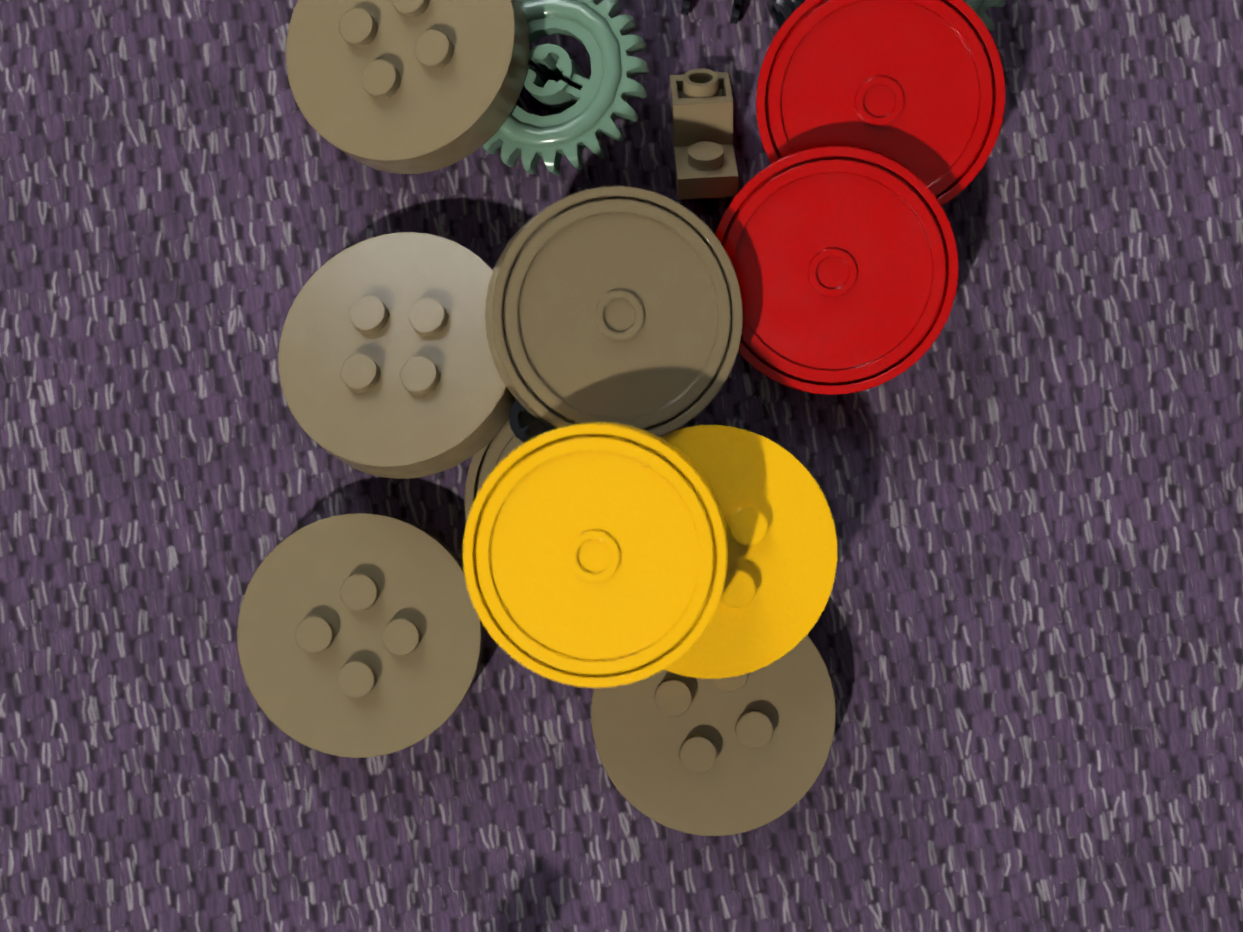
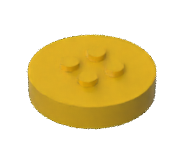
M586 422L564 426L541 434L511 452L498 464L479 490L467 520L463 543V564L467 589L473 606L491 637L513 659L529 670L560 683L591 688L614 687L645 679L662 671L685 654L700 638L717 609L723 592L728 562V540L724 517L719 502L701 471L686 455L666 440L648 431L612 422Z
M698 425L673 430L668 434L659 436L686 455L710 484L724 517L728 540L727 571L717 609L700 638L685 654L664 670L686 677L721 679L740 676L768 666L796 647L810 632L822 614L831 594L837 567V537L835 524L826 498L816 480L791 453L768 438L754 432L730 426Z

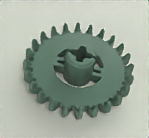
M520 0L527 19L530 44L541 37L556 34L575 38L586 47L590 55L591 76L590 79H587L568 52L559 45L547 43L533 48L529 53V64L533 65L548 81L545 83L536 71L528 65L524 86L544 108L558 114L539 116L527 113L516 103L509 117L500 129L483 145V148L489 154L495 155L502 146L501 159L508 167H514L517 163V158L521 155L524 169L532 175L537 173V165L541 157H543L546 168L556 176L560 174V162L563 155L567 157L576 169L582 170L583 148L587 147L600 159L605 158V152L600 140L603 134L618 142H624V136L615 123L617 118L629 119L633 122L638 121L637 113L626 100L627 98L639 97L645 99L647 97L645 88L637 81L631 79V77L639 74L647 75L650 73L649 65L645 60L632 56L636 52L645 51L646 43L638 35H627L629 32L635 31L637 24L631 15H619L622 7L618 0ZM563 77H565L566 80H567L572 86H570L568 83L562 81L561 79H562Z

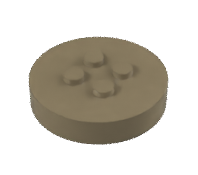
M298 0L293 10L286 40V66L289 84L294 99L308 123L329 143L356 161L376 170L396 174H420L445 168L463 160L483 146L500 129L516 105L527 75L530 53L529 29L520 0Z
M609 186L584 190L553 203L532 217L511 238L501 253L493 270L486 297V335L490 353L502 381L528 412L554 429L586 422H612L630 425L648 431L658 437L670 433L698 415L717 395L733 367L742 334L743 313L739 283L733 265L718 238L703 221L681 204L658 193L635 187Z
M397 232L369 238L348 247L328 260L311 276L296 296L287 314L279 342L278 368L281 388L286 403L300 427L321 447L348 466L367 474L392 479H411L437 474L459 465L483 449L505 425L509 418L511 406L516 400L502 381L495 367L486 335V297L493 270L479 256L459 243L441 236L418 232Z
M371 513L343 514L318 520L302 527L278 544L260 564L247 587L241 604L237 628L238 654L242 672L252 696L266 716L281 731L299 743L322 753L349 758H368L391 754L418 743L438 729L460 706L470 691L481 665L485 642V626L481 622L471 601L464 575V564L456 553L436 535L415 523L389 515Z
M808 635L780 659L754 672L740 676L702 679L686 677L663 669L654 675L630 684L594 688L592 695L591 722L595 746L601 763L617 790L636 809L655 822L680 832L700 836H726L748 832L770 823L790 810L804 797L820 775L828 758L835 730L836 708L831 678L823 658Z

